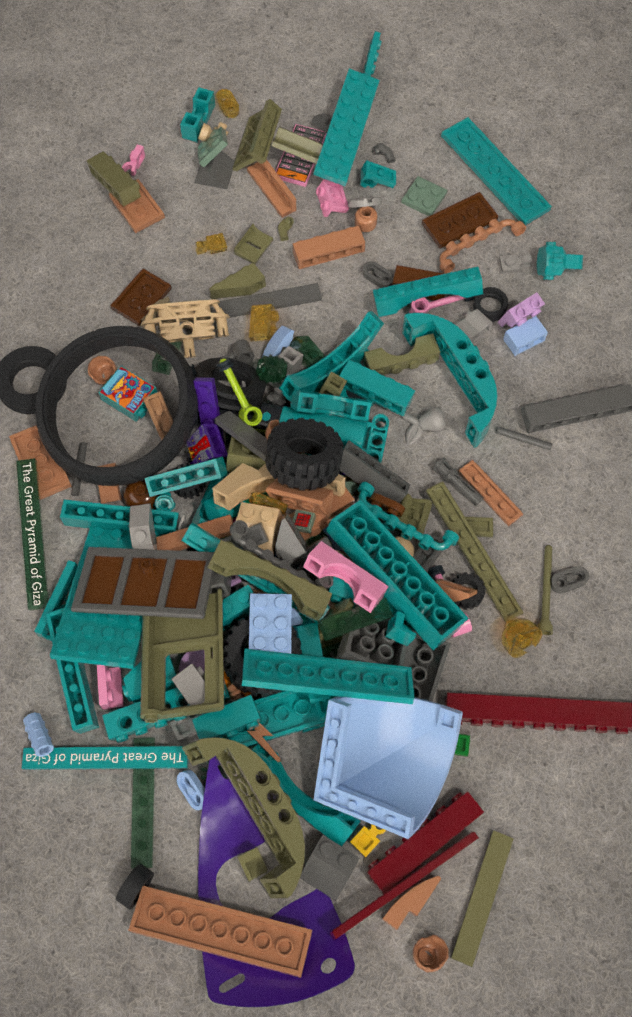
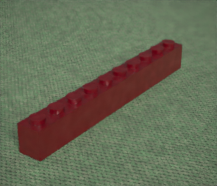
M447 693L445 696V706L463 712L461 725L462 722H471V726H483V723H491L492 727H504V724L512 725V728L516 729L525 728V725L533 726V729L543 730L545 727H553L555 731H565L566 728H574L575 732H586L587 729H595L596 733H607L608 730H615L616 734H628V731H632V703L465 693Z

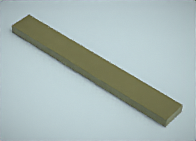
M442 481L427 489V495L447 528L458 534V546L475 574L480 577V581L483 580L487 594L504 621L507 623L522 615L524 612L444 482Z

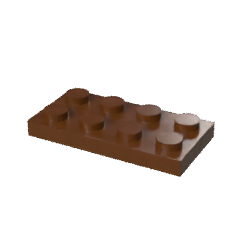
M478 192L423 219L422 225L441 249L449 242L459 240L464 234L473 233L479 226L485 227L491 220H498V215L484 196Z

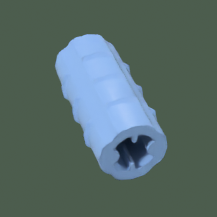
M30 713L23 719L25 731L28 733V739L31 741V747L34 749L36 756H47L53 751L54 747L51 742L52 739L49 737L48 729H46L45 721H43L40 713Z

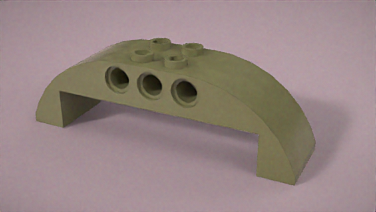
M204 738L183 746L182 749L192 766L207 762L216 756L279 863L278 866L259 880L270 898L290 897L302 874L305 843L298 816L291 805L290 797L280 787L278 777L271 772L267 764L257 753L233 740Z

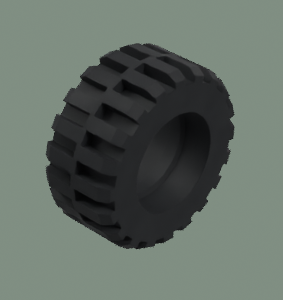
M293 418L288 419L287 422L283 421L275 426L268 436L265 457L266 467L274 479H278L279 483L282 485L286 484L289 488L294 489L295 487L302 491H305V489H310V491L316 490L317 487L321 489L327 486V483H332L338 476L344 445L338 433L334 432L331 426L327 427L324 422H317L311 418L309 420L304 418H298L297 420ZM296 452H304V453H308V454H311V455H302V454H298V453H296Z
M250 615L248 620L240 619L237 626L233 625L231 627L229 635H226L224 640L223 663L227 677H230L231 683L234 686L240 687V691L244 693L249 691L252 696L263 694V697H266L272 692L275 694L280 693L281 690L242 686V654L244 647L249 643ZM291 628V654L302 655L300 638L296 637L297 632L294 628Z

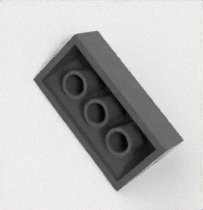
M412 630V632L416 633V638L407 646L403 666L412 668L414 697L433 701L451 643L445 641L433 651L420 635Z

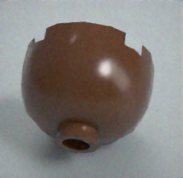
M145 480L127 485L124 490V502L127 507L151 504V509L157 510L154 507V503L159 495L149 496Z

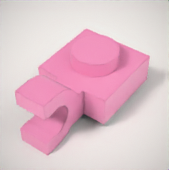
M137 144L135 149L131 151V161L124 163L122 166L125 172L131 169V175H136V170L139 169L145 158L143 146Z

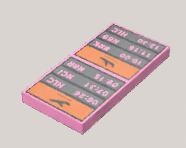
M298 124L293 129V132L323 144L327 135L324 131ZM284 151L276 173L283 181L306 187L315 163Z

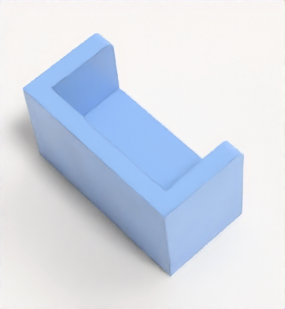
M535 316L518 327L517 325L507 330L503 340L514 356L545 341L548 332Z

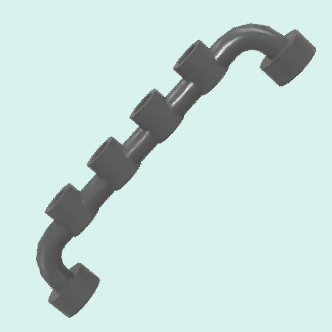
M237 520L230 526L232 538L241 546V550L250 551L257 555L258 558L266 559L278 568L287 569L297 577L306 578L316 586L328 589L333 585L332 576L316 577V580H312L307 577L305 571H297L292 568L287 560H279L274 557L271 550L259 548L253 539L246 540L243 538L248 533V525L244 521Z

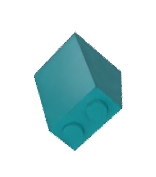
M170 655L166 657V691L177 688L172 681V678L177 674ZM142 660L123 678L125 685L122 686V689L129 702L137 703L141 701Z

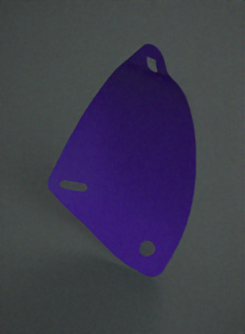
M216 756L209 760L201 814L198 900L223 906L216 887V877L219 869L229 859L263 844L265 839L230 780L223 778L217 767L220 763ZM317 889L289 903L269 918L312 930L301 978L202 951L209 999L214 1003L236 1007H270L308 999L345 982L352 976L355 970V962L346 934L344 933L336 940H333L330 935L333 929L341 925L330 897ZM328 958L334 959L336 962L335 969L330 973L322 972V963ZM238 974L245 976V980L241 984L227 992H220L219 987L222 983Z

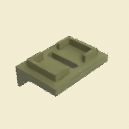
M252 224L234 248V253L256 264L273 241V237L261 232Z

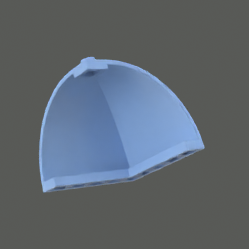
M348 697L330 699L327 707L314 801L409 839L423 824L443 788L456 750L463 712L415 697L413 705Z

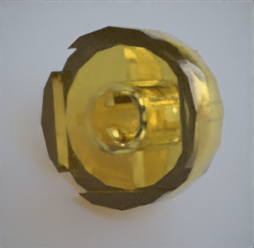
M519 618L508 621L501 635V642L506 652L513 658H519L528 653L523 651L531 645L535 647L538 645L543 633L533 621Z

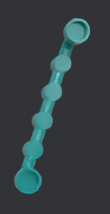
M361 482L357 489L359 500L366 505L377 519L380 518L385 521L384 526L388 530L400 529L402 531L401 536L404 539L410 541L413 537L419 540L418 546L423 550H428L431 547L442 551L457 544L459 536L451 530H446L442 536L444 542L438 543L430 535L417 531L413 525L405 524L397 516L389 515L381 507L368 503L366 497H371L375 489L367 482Z

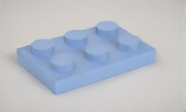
M250 593L249 649L291 654L292 594Z

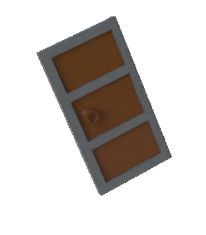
M89 547L71 611L204 619L214 571L207 567L215 552Z

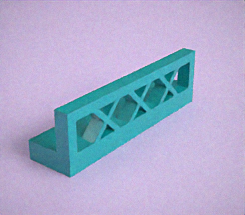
M68 560L34 630L39 637L52 641L51 636L48 635L49 627L46 613L65 608L66 604H62L64 600L65 603L67 601L66 595L70 592V587L78 567L73 561Z

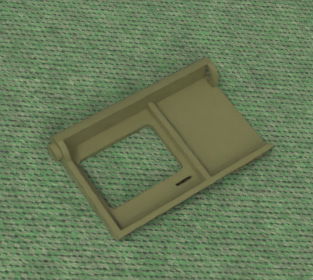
M222 589L216 593L209 594L204 619L143 616L140 717L147 723H155L160 719L223 710ZM204 650L205 701L202 704L166 709V657L171 654Z

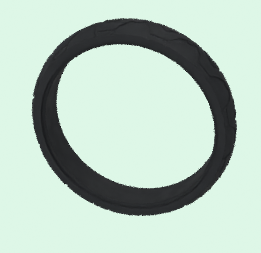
M110 326L88 332L64 347L52 360L43 375L35 404L36 425L40 439L55 463L70 475L80 478V480L102 486H122L145 480V478L155 475L171 463L181 452L192 433L198 410L193 372L185 357L173 344H170L168 340L150 330L134 326ZM121 346L145 348L164 357L172 365L176 373L179 386V404L174 422L163 440L143 457L128 464L115 467L91 466L72 458L63 446L58 434L56 409L62 388L74 370L91 356L101 351Z

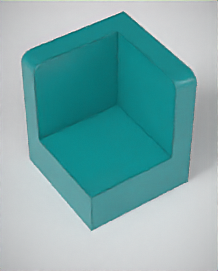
M397 611L388 622L385 637L408 646L416 638V633L412 632L411 627L403 624L405 614Z

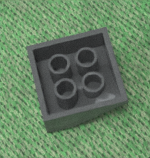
M356 603L339 645L336 659L403 666L407 646L385 637L391 617L375 610L370 613Z

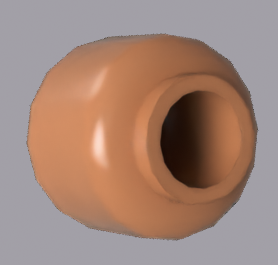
M369 206L360 207L355 214V226H359L361 232L373 231L377 225L376 210Z

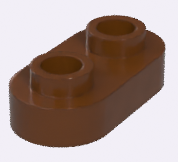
M373 492L368 499L370 504L381 507L389 515L402 517L406 510L400 503Z

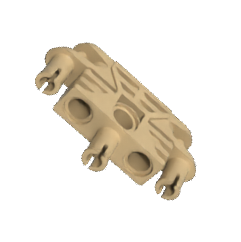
M216 299L154 304L147 307L149 312L140 326L156 333L155 326H158L161 337L168 340L169 343L183 342L184 357L194 358L196 357L194 341L212 339L216 336L215 332H213L215 327L212 326L214 321L217 323L218 337L223 335L224 337L229 336L227 319L230 316L225 314L222 308L219 307L220 301ZM210 307H214L216 313H211ZM154 312H158V318L153 319ZM189 328L192 332L191 335H185L182 329Z

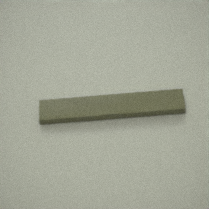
M494 830L492 831L451 955V959L470 967L473 966L514 839Z

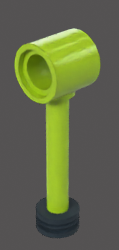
M230 357L221 359L216 365L219 366L220 372L224 371L242 406L239 410V418L250 426L258 425L262 420L261 410L248 403L231 369L233 363H231ZM249 411H253V413H254L253 418L250 419V420H248V419H247V414H248V412H249Z

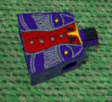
M202 424L187 441L190 454L187 455L186 459L191 465L220 457L227 458L228 453L217 424Z

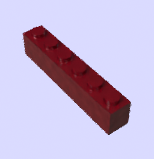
M461 792L451 799L453 804L448 808L443 805L435 812L436 817L430 821L427 818L419 827L420 830L409 839L403 837L401 839L404 842L398 848L393 845L385 852L387 857L382 861H379L377 858L368 866L370 870L366 874L382 895L484 813L469 792H466L464 795Z

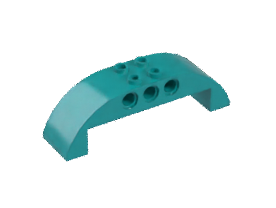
M408 313L404 315L402 334L410 347L415 345L416 338L433 334L440 350V356L477 412V414L469 417L465 434L473 447H477L489 430L497 406L496 383L487 361L482 359L478 347L473 345L468 336L449 320L428 313Z

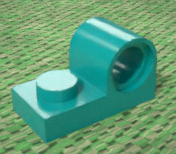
M366 160L360 171L361 186L363 188H367V186L373 188L379 183L394 188L396 185V170Z

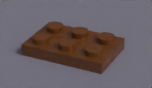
M143 268L110 306L112 310L140 326L142 323L141 319L149 312L147 307L154 305L160 299H164L172 287L169 283Z

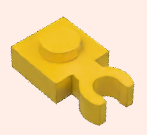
M372 824L370 830L364 826L350 843L366 858L380 842L376 836L384 834L386 830H378Z

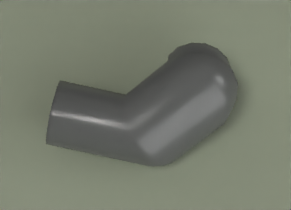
M378 143L374 147V152L377 155L381 153L385 155L388 164L396 161L391 148L383 143Z

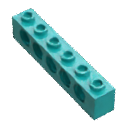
M224 680V704H225V703H226L225 700L230 699V695H229V692H228V689H227V686H226V683H225V680ZM178 688L165 692V705L170 704L171 708L183 707L184 696ZM141 701L102 715L109 740L116 741L117 743L127 741L129 739L128 736L134 734L136 736L143 735L152 727H164L168 721H180L187 718V716L160 719L155 723H147L140 717ZM131 718L132 725L129 728H126L125 722L127 719Z

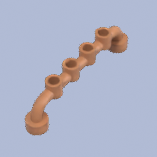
M493 219L488 224L489 228L484 229L482 226H479L474 231L475 235L470 237L469 234H464L460 238V243L456 244L454 241H451L446 245L447 250L440 255V270L445 274L451 272L455 268V264L451 259H446L448 256H455L465 247L470 248L475 242L485 240L488 235L500 232L503 227L511 226L512 233L515 236H519L525 232L526 225L522 221L516 222L512 219H505L500 222L497 219Z

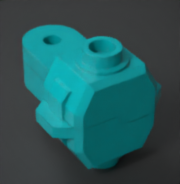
M546 242V245L539 248L537 254V273L543 276V280H554V277L561 276L565 269L583 270L584 255L566 254L563 247L556 246V242Z

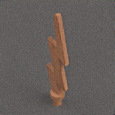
M233 684L227 688L232 700L237 701L244 698L240 689L238 690ZM258 723L259 726L254 728L256 731H247L277 762L281 761L279 756L262 737L273 736L264 726Z

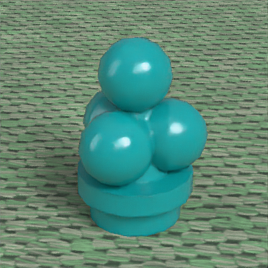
M166 492L156 498L154 507L157 510L172 511L176 507V503L171 497V493Z

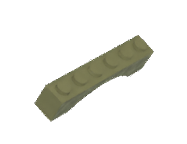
M220 540L207 567L225 577L250 575L268 580L280 587L285 593L292 594V601L300 613L317 621L323 616L332 595L326 588L316 586L306 578L297 577L287 569L278 568L272 565L270 561L260 559L250 551H243L228 541Z

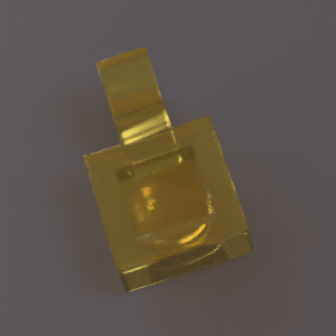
M223 233L206 236V241L195 242L197 255L204 254L208 250L210 254L227 251V244Z

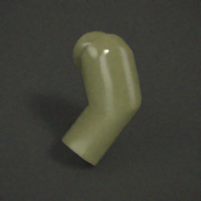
M290 216L283 219L278 225L281 241L289 239L287 232L294 224V219Z

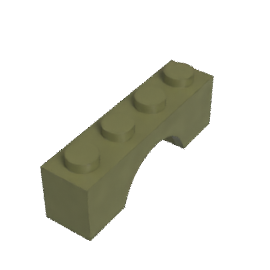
M429 334L416 338L414 348L405 355H391L382 348H377L364 352L363 361L366 368L375 370L385 376V374L389 373L398 374L407 368L416 369L425 363L428 365L433 364L439 360L440 350L434 335Z

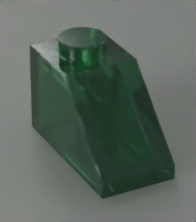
M295 336L289 345L303 354L302 365L307 368L326 357L309 336Z

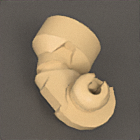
M220 122L214 130H218L220 127L226 130L227 125ZM203 124L198 137L199 140L206 141L213 131L210 125Z

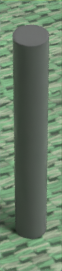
M499 427L497 434L547 450H551L553 444Z
M81 442L79 446L77 460L82 463L85 462L87 443ZM74 477L72 496H79L80 478Z

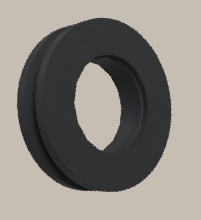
M39 346L21 347L7 354L0 361V399L9 409L17 413L35 414L38 392L22 394L15 391L13 388L14 378L19 371L26 367L37 366L47 370L56 355L52 351ZM67 381L62 388L58 402L64 395L67 386Z
M210 358L202 361L198 365L195 378H214L218 406L239 411L242 406L233 388L217 381L228 380L224 371L220 372L219 366L216 365L223 358ZM231 359L230 361L233 363L231 369L239 385H242V381L246 384V387L241 389L248 403L258 407L263 400L267 385L265 377L254 367Z

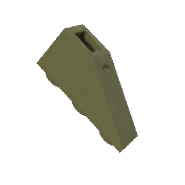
M254 263L244 266L235 274H231L223 281L212 285L209 288L210 298L219 299L252 295L266 286L265 276Z

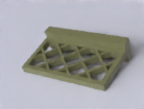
M271 99L265 102L264 108L249 117L232 168L233 171H238L255 161H258L260 164L266 162L282 111Z

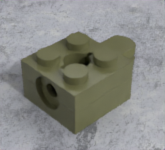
M233 436L231 437L227 455L226 469L228 473L234 471L242 463L257 470L266 464L259 456Z

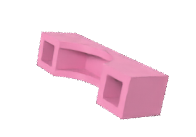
M322 541L309 553L303 566L318 578L334 576L347 582L354 592V602L370 613L382 600L389 587Z

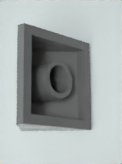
M221 151L205 167L200 165L194 183L227 189L235 161Z

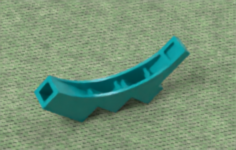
M369 311L353 333L329 355L301 372L287 375L279 388L282 394L291 402L294 389L319 393L330 372L339 376L348 360L361 363L364 359V352L369 351L367 349L384 325V322L373 311Z

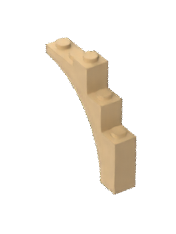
M242 463L213 487L214 503L231 510L239 503L253 496L265 493L266 488L275 479L267 470L266 464L257 470ZM338 474L332 483H327V486L323 488L331 489L334 495L341 497L345 493V477Z

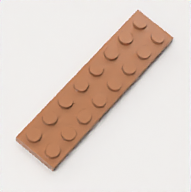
M143 886L128 929L132 933L300 978L302 977L312 936L311 929Z

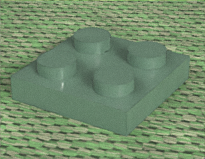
M222 127L218 130H213L210 137L199 144L198 159L202 167H205L228 145L226 130Z
M418 176L402 198L401 203L427 216H431L446 196L448 190Z

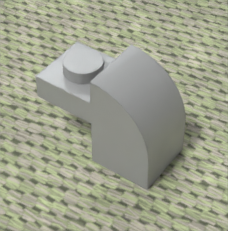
M288 346L278 356L277 365L266 376V382L275 388H280L287 375L298 373L302 364L303 354Z

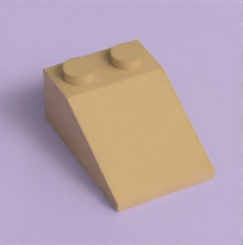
M241 502L236 521H244L248 528L262 522L269 541L258 547L263 550L269 549L274 554L283 518L280 509Z

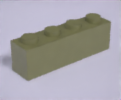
M102 151L86 160L91 174L123 206L141 197L139 192L140 185L137 180H133L119 163L116 164L111 155L108 156Z

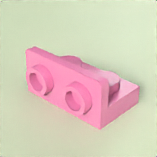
M323 179L316 189V195L318 196L323 216L328 217L331 211L347 213L349 207L342 185Z
M97 665L100 707L103 710L123 708L121 668H108L104 665Z

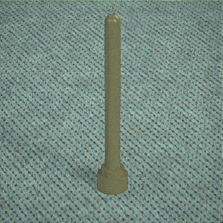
M546 545L544 550L541 620L537 624V634L548 636L553 634V625L549 620L552 571L551 545Z

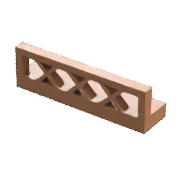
M267 159L262 164L257 161V163L247 167L250 176L282 218L296 211L295 196Z

